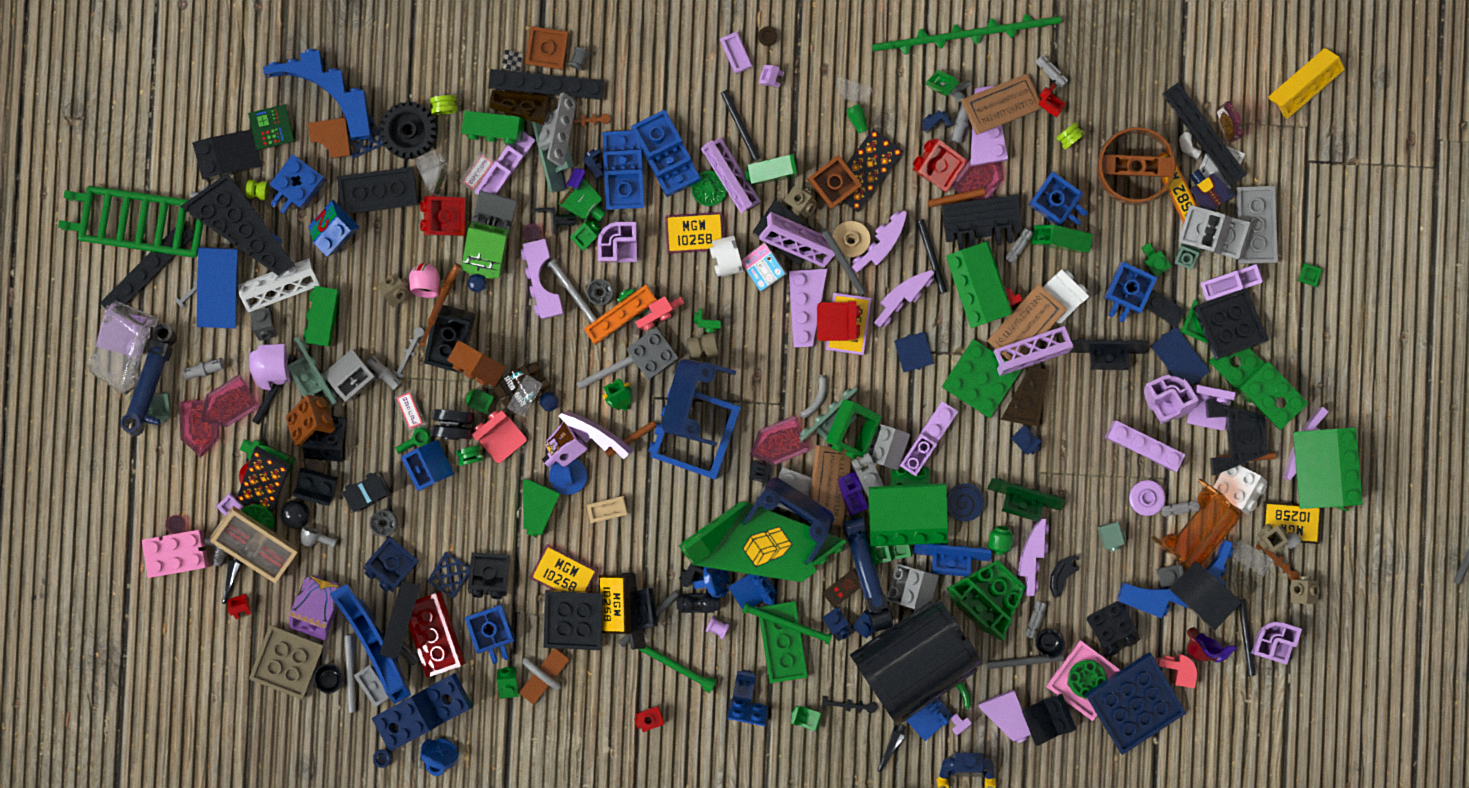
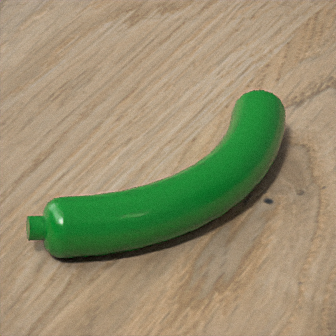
M961 682L956 687L961 693L964 707L966 710H969L971 707L970 695L965 685Z

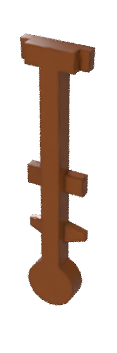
M593 114L592 118H585L584 115H581V119H573V124L581 123V127H584L585 123L593 122L594 126H596V122L608 124L610 116L603 114L601 117L596 118L595 114Z
M1258 543L1257 546H1256V549H1257L1258 551H1259L1260 549L1263 550V548H1262V547L1260 546V544ZM1267 549L1263 550L1275 561L1274 565L1276 567L1279 565L1283 569V573L1288 574L1290 580L1299 579L1298 572L1291 571L1289 569L1290 564L1285 565L1282 562L1283 557L1281 555L1277 557L1273 552Z

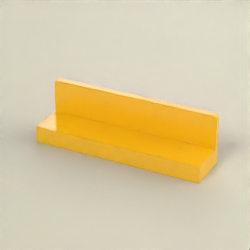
M1324 48L1270 94L1268 98L1278 105L1282 115L1288 119L1343 72L1345 68L1339 56Z

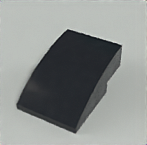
M1196 561L1169 588L1175 596L1213 630H1216L1241 604V601Z

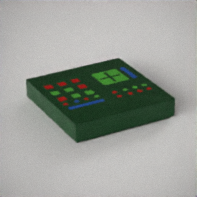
M286 104L248 113L257 151L295 142Z

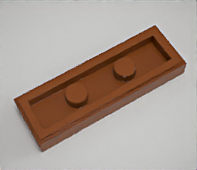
M554 648L540 665L539 669L552 679H555L570 659L557 648ZM533 674L519 691V694L534 705L549 685Z

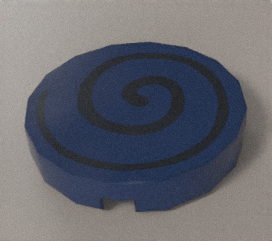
M963 483L956 485L950 489L947 495V511L953 518L959 521L967 522L974 520L981 514L984 508L983 494L972 484Z

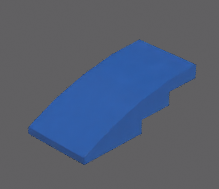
M665 109L631 126L666 197L701 181L683 145L682 139Z
M633 131L602 132L606 210L645 208L642 149Z
M198 248L197 327L236 329L238 248Z

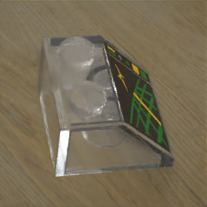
M434 149L415 158L414 161L432 196H439L447 173L445 166L448 164L442 153H437Z

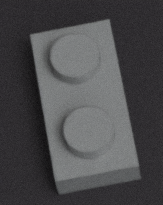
M371 664L354 675L374 707H377L389 698Z

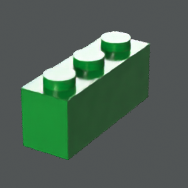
M464 111L461 133L467 136L469 140L478 141L479 138H486V142L497 143V140H503L504 144L515 145V142L522 143L525 120L516 116Z
M314 286V290H311L309 300L312 301L311 309L307 310L306 320H309L308 328L305 327L303 339H306L305 343L331 347L340 290Z

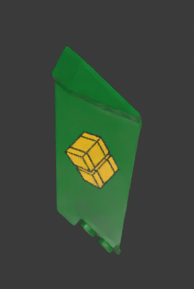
M740 501L678 545L692 565L803 582L817 572L814 565L820 566L828 560V555L840 552L844 548L843 544L846 541L828 534L813 561L805 565L804 561L816 543L809 536L810 526L758 507L750 521L743 525L741 523L753 504Z

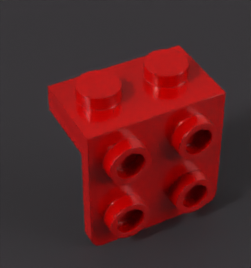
M856 301L820 302L817 304V339L819 341L857 340V336H860V325H857V317H860V306H856Z

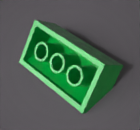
M988 241L946 256L970 328L978 327L1013 314Z

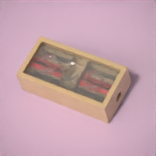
M233 505L210 536V542L273 583L278 581L298 553L296 546Z

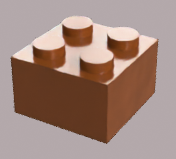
M839 155L808 178V182L830 210H833L862 187V184Z
M459 340L447 361L454 364L453 369L460 373L465 371L464 375L472 380H475L477 377L476 381L485 387L487 384L495 387L506 368Z

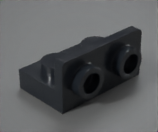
M301 467L293 496L302 500L316 502L320 505L330 506L335 497L338 477Z

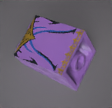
M306 575L289 614L290 629L326 641L338 609V605L334 602L330 593L341 586L336 582L331 581L329 583L323 581L321 577L316 575Z

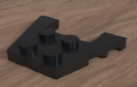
M1212 400L1205 401L1207 418L1225 417L1227 422L1229 457L1210 458L1211 476L1268 454L1264 415L1243 409L1240 410Z

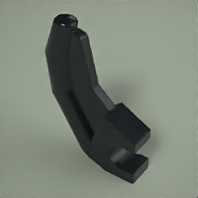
M1068 556L1057 562L1050 576V590L1054 598L1062 594L1065 579L1079 570V567H1073L1071 564L1073 560H1079V556Z

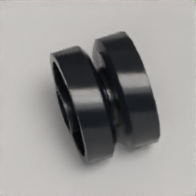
M432 409L431 419L438 421V423H443V425H432L430 427V436L442 437V439L472 440L473 430L461 427V425L474 423L475 413Z

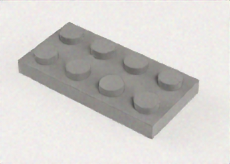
M1275 186L1236 187V218L1252 223L1242 258L1238 260V264L1278 263Z

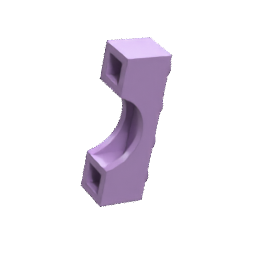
M542 239L523 244L524 249H521L523 261L527 260L528 264L525 271L527 279H531L533 285L530 286L532 298H536L537 305H534L536 316H540L543 320L564 315L560 296L546 291L540 280L542 267L551 259L547 240Z
M1112 421L1105 435V439L1130 449L1172 472L1178 471L1185 457V454L1118 421Z

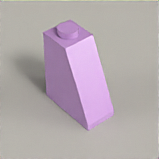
M1013 689L977 703L978 707L1012 741H1017V743L1023 742L1028 739L1027 736L1031 735Z

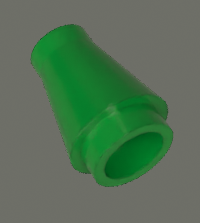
M857 104L846 109V116L854 125L858 134L869 129L864 107Z

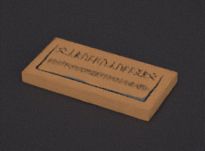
M1028 73L961 100L976 135L1042 109L1038 105L1040 99Z
M1037 284L1013 311V314L1009 315L987 341L995 349L1045 333L1067 309L1040 284ZM1023 345L1019 347L1017 352L1026 355L1031 348ZM1007 351L1001 353L1008 360L1012 359L1013 354Z
M816 445L810 498L833 513V525L843 526L846 505L840 491L838 479L850 474L851 458L845 456L846 452L844 451L841 453L831 449V447Z

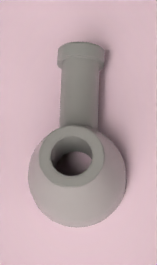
M303 526L301 530V544L312 547L316 541H319L334 548L337 539L325 536L312 527Z

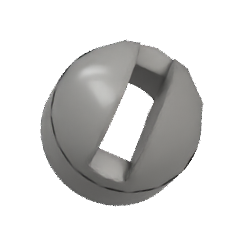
M1293 532L1288 533L1286 536L1289 541L1286 545L1290 549L1302 541V538Z

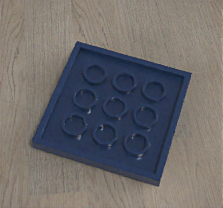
M1150 652L1085 693L1086 698L1121 755L1186 714Z

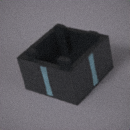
M369 473L364 481L345 486L346 490L342 493L353 513L360 512L392 494L382 474Z

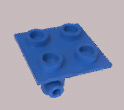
M749 574L728 586L742 610L745 602H748L753 607L763 601L768 605L775 603L774 595L777 592L768 577Z
M730 699L727 719L765 727L768 706H764L761 703H749Z
M936 699L906 721L926 741L943 725L945 726L953 717V714L939 699Z

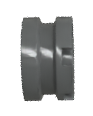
M604 279L591 281L586 290L589 301L596 306L609 304L614 295L611 284ZM597 289L604 291L602 296L597 295Z
M379 510L373 513L369 525L374 534L384 537L395 532L398 520L396 515L390 510ZM383 519L387 521L385 527H382L380 523Z

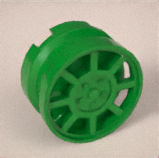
M482 445L457 450L456 456H459V466L485 460V456L481 452L483 450Z

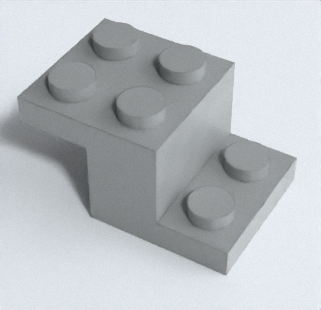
M1190 205L1178 242L1241 260L1252 223Z

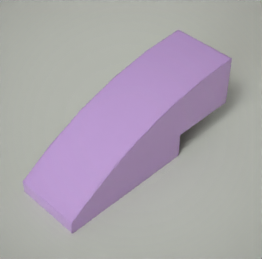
M1255 264L1202 282L1201 286L1206 301L1262 283L1264 280L1259 265Z

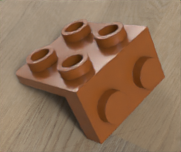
M307 394L286 416L293 443L298 447L316 430L332 433L335 430L326 398Z

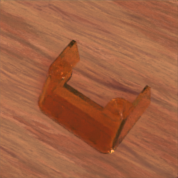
M1202 479L1198 480L1204 488L1197 496V503L1200 506L1199 511H1196L1177 536L1169 534L1164 536L1162 541L1156 536L1152 537L1162 550L1186 569L1194 561L1203 566L1240 518V513L1220 491Z

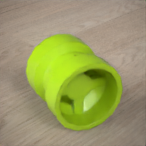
M248 179L246 198L253 199L256 197L266 201L269 183L266 181L259 183Z

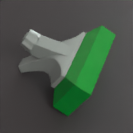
M937 70L925 84L930 89L944 96L951 95L958 102H961L965 96L959 91L970 86L971 81L959 83L955 77Z

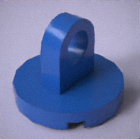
M578 459L573 460L567 466H562L556 461L549 471V480L557 492L564 495H572L579 492L585 486L587 470Z
M704 567V575L692 580L695 589L706 587L714 598L724 597L729 591V588H727V584H729L727 570Z
M431 738L423 743L420 756L424 763H426L427 771L434 776H440L445 769L451 768L457 763L459 752L456 745L449 740L443 738L432 740Z

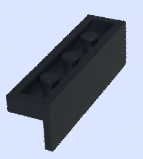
M401 581L379 656L398 661L421 583L414 585Z

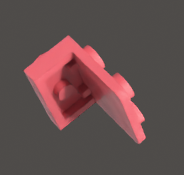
M496 410L488 417L490 420L486 424L482 422L473 429L475 433L472 436L482 444L497 463H501L527 441V438L503 410L500 412Z

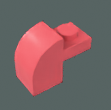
M1179 653L1177 654L1176 661L1173 656L1163 655V658L1157 657L1159 667L1175 669L1173 684L1195 688L1197 669L1190 658Z

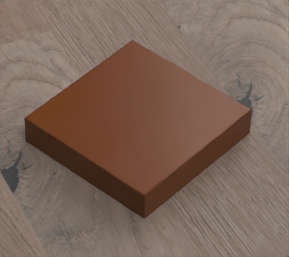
M530 26L525 65L563 70L569 32Z

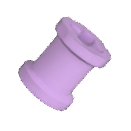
M712 616L705 631L720 636V639H723L730 624L722 623L716 620L715 616Z

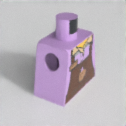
M563 422L545 442L549 453L542 458V461L548 467H551L556 461L562 466H567L584 453L587 447L582 438Z

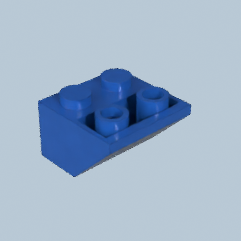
M438 440L401 456L417 491H422L455 474Z

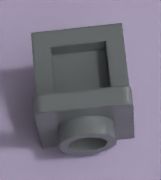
M269 308L250 313L253 332L258 341L268 340L277 336Z

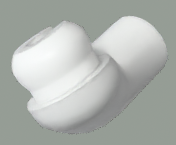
M1184 132L1179 139L1182 152L1198 159L1201 150L1193 147L1191 133Z

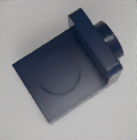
M592 149L585 154L586 158L583 160L598 181L603 177L602 171L604 169L598 160L596 162L593 160L602 153L600 149L596 151Z
M1025 425L1010 438L1026 455L1036 453L1040 449L1039 444L1042 442Z

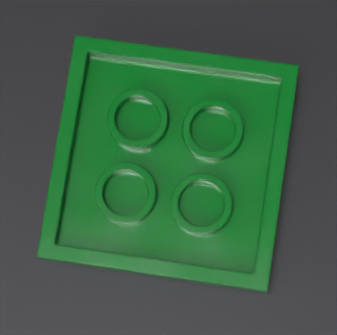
M972 339L941 387L987 418H990L1021 370L999 376L997 371L999 363L994 352Z

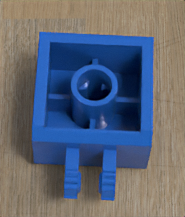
M292 154L269 184L278 191L271 205L275 207L285 196L288 200L281 208L280 212L282 214H285L293 203L301 209H305L327 179ZM300 178L301 185L295 186V180Z
M1053 171L1028 204V206L1057 226H1061L1066 218L1077 226L1081 224L1077 217L1070 214L1072 209L1083 216L1088 214L1085 209L1077 204L1083 193ZM1057 195L1059 197V204L1057 202L1054 203L1051 197Z
M1125 262L1119 263L1103 297L1113 302L1108 316L1113 317L1115 315L1118 305L1124 307L1119 317L1120 322L1125 321L1129 310L1137 314L1141 313L1157 277ZM1132 284L1134 291L1128 292L1126 286Z
M503 604L464 617L477 654L488 650L493 664L498 663V658L494 648L500 646L502 657L505 660L509 659L505 644L514 642L515 637ZM488 624L494 626L493 634H490V631H486Z

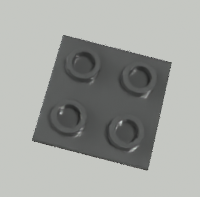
M480 190L472 221L508 229L510 234L517 200Z
M657 327L626 349L648 380L679 358Z

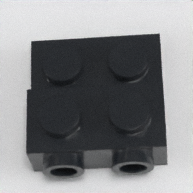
M472 552L467 588L468 594H472V597L475 598L491 595L493 599H502V596H507L510 555Z

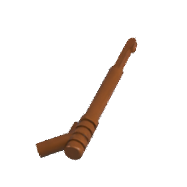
M455 263L451 271L447 273L441 286L440 294L427 322L428 326L419 344L422 347L432 326L435 325L445 299L449 295L454 280L461 269V265Z

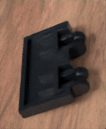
M1018 194L942 204L946 242H953L954 233H956L959 251L963 250L964 247L962 233H968L969 247L975 246L973 230H975L976 238L992 236V228H994L996 245H1001L1002 242L1000 228L1006 227L1008 244L1013 243L1012 226L1014 233L1022 232Z

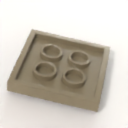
M269 625L249 680L303 700L325 645Z

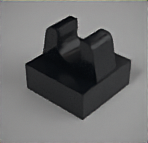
M752 461L749 479L767 483L771 464Z

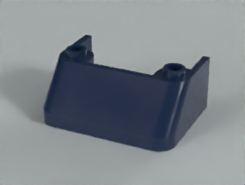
M690 359L681 360L676 367L661 423L664 432L717 446L718 442L699 438L701 427L697 421L688 418L698 381L705 383L712 381L715 378L716 371L733 376L736 375L737 371Z
M771 478L763 487L741 524L746 525L750 521L758 506L765 510H772L781 503L812 523L809 528V536L816 543L804 561V564L808 565L813 561L827 538L834 522V515L830 510L780 478Z

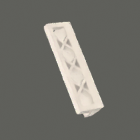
M310 258L294 263L295 266L280 277L270 272L239 284V296L248 313L313 289L314 286H320ZM311 276L313 282L308 284L301 282L303 278ZM287 284L295 285L292 290L283 289ZM268 291L277 292L273 297L265 296ZM252 297L259 299L257 303L249 305L247 299Z

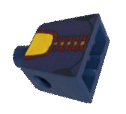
M1198 169L1189 175L1196 184L1189 190L1197 206L1213 211L1235 196L1214 173L1205 178Z

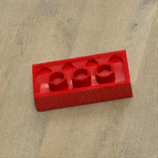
M441 591L417 599L408 626L426 678L466 664Z

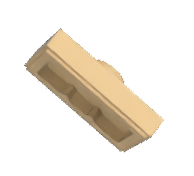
M624 496L586 505L590 523L628 515Z

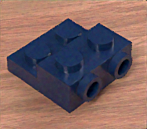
M389 536L365 563L363 569L366 570L364 573L368 578L372 580L375 578L380 582L379 586L384 591L388 592L390 590L394 592L419 560Z

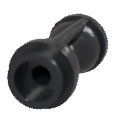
M681 594L680 597H677V609H680L681 613H715V611H719V598H714L711 594Z

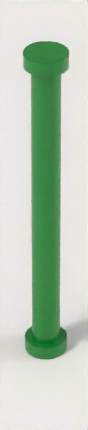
M745 602L742 610L744 614L747 612L825 641L827 645H829L832 638L831 633L825 634L750 606L748 602Z

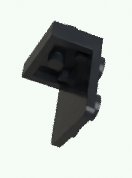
M1119 601L1087 616V622L1100 642L1105 657L1115 655L1121 649L1131 647L1140 640L1137 628Z

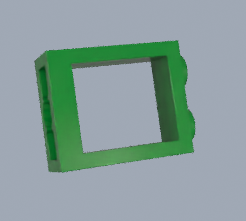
M843 399L825 442L831 444V449L835 451L846 452L845 456L851 459L862 458L870 447L882 416L853 401ZM853 414H856L865 419V423L853 448L843 443L842 440Z

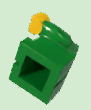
M619 378L613 381V384L610 383L603 387L606 394L602 396L609 406L616 408L618 411L620 409L623 411L629 409V405L632 404V389L629 382L623 384Z

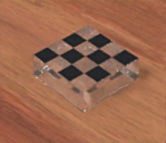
M505 49L501 69L521 72L524 53Z

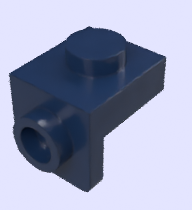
M938 110L933 116L929 114L922 121L924 125L921 129L927 133L939 121L949 128L952 125L951 117L945 111L941 112Z
M838 607L822 617L837 641L848 638L854 631Z
M865 608L852 625V628L867 639L873 630Z
M749 670L737 671L732 699L752 701L756 674Z

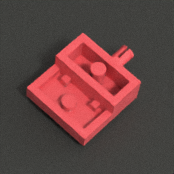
M664 296L648 305L652 313L635 322L639 330L644 329L646 332L655 327V322L659 320L664 322L671 318V313H673L675 308L684 304L681 296L672 302H668Z

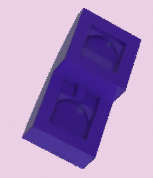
M574 168L566 183V187L579 190L586 171Z
M856 472L838 479L840 491L850 516L869 508L861 492L863 486Z

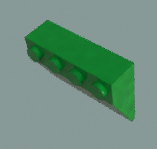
M1356 427L1293 432L1299 509L1363 505Z
M946 483L868 487L870 546L948 543Z

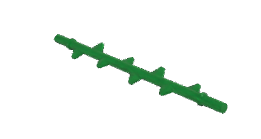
M1025 14L1022 22L998 25L991 18L987 27L963 31L958 25H954L950 33L930 36L923 29H919L916 38L897 41L890 40V42L872 44V51L900 48L904 55H907L911 46L935 43L942 49L946 41L969 37L975 44H979L982 35L1006 32L1010 38H1014L1017 30L1035 27L1043 28V26L1061 24V17L1033 20L1028 14Z

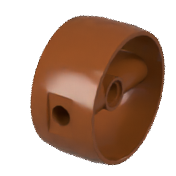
M1143 127L1123 129L1111 136L1101 149L1097 163L1098 178L1106 193L1114 200L1132 206L1145 205L1161 197L1171 185L1176 169L1174 152L1167 140L1159 133ZM1130 134H1142L1159 142L1165 149L1168 157L1104 155V153L1120 137ZM1139 162L1142 168L1140 171H1133L1131 164ZM1104 175L1169 178L1164 188L1157 194L1145 199H1129L1114 192L1107 184Z

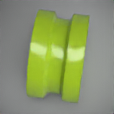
M442 95L430 98V103L433 105L431 109L432 115L457 113L458 106L455 104L457 96Z
M1076 121L1055 139L1061 142L1063 149L1066 150L1086 133L1079 128V124Z

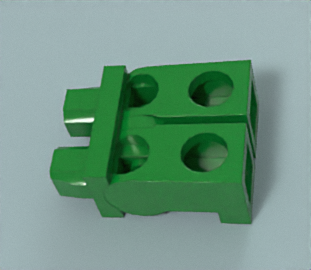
M243 440L239 450L248 454L246 458L251 459L253 450L256 446H259L291 464L287 474L289 475L296 457L274 447L266 446L267 443L263 441Z

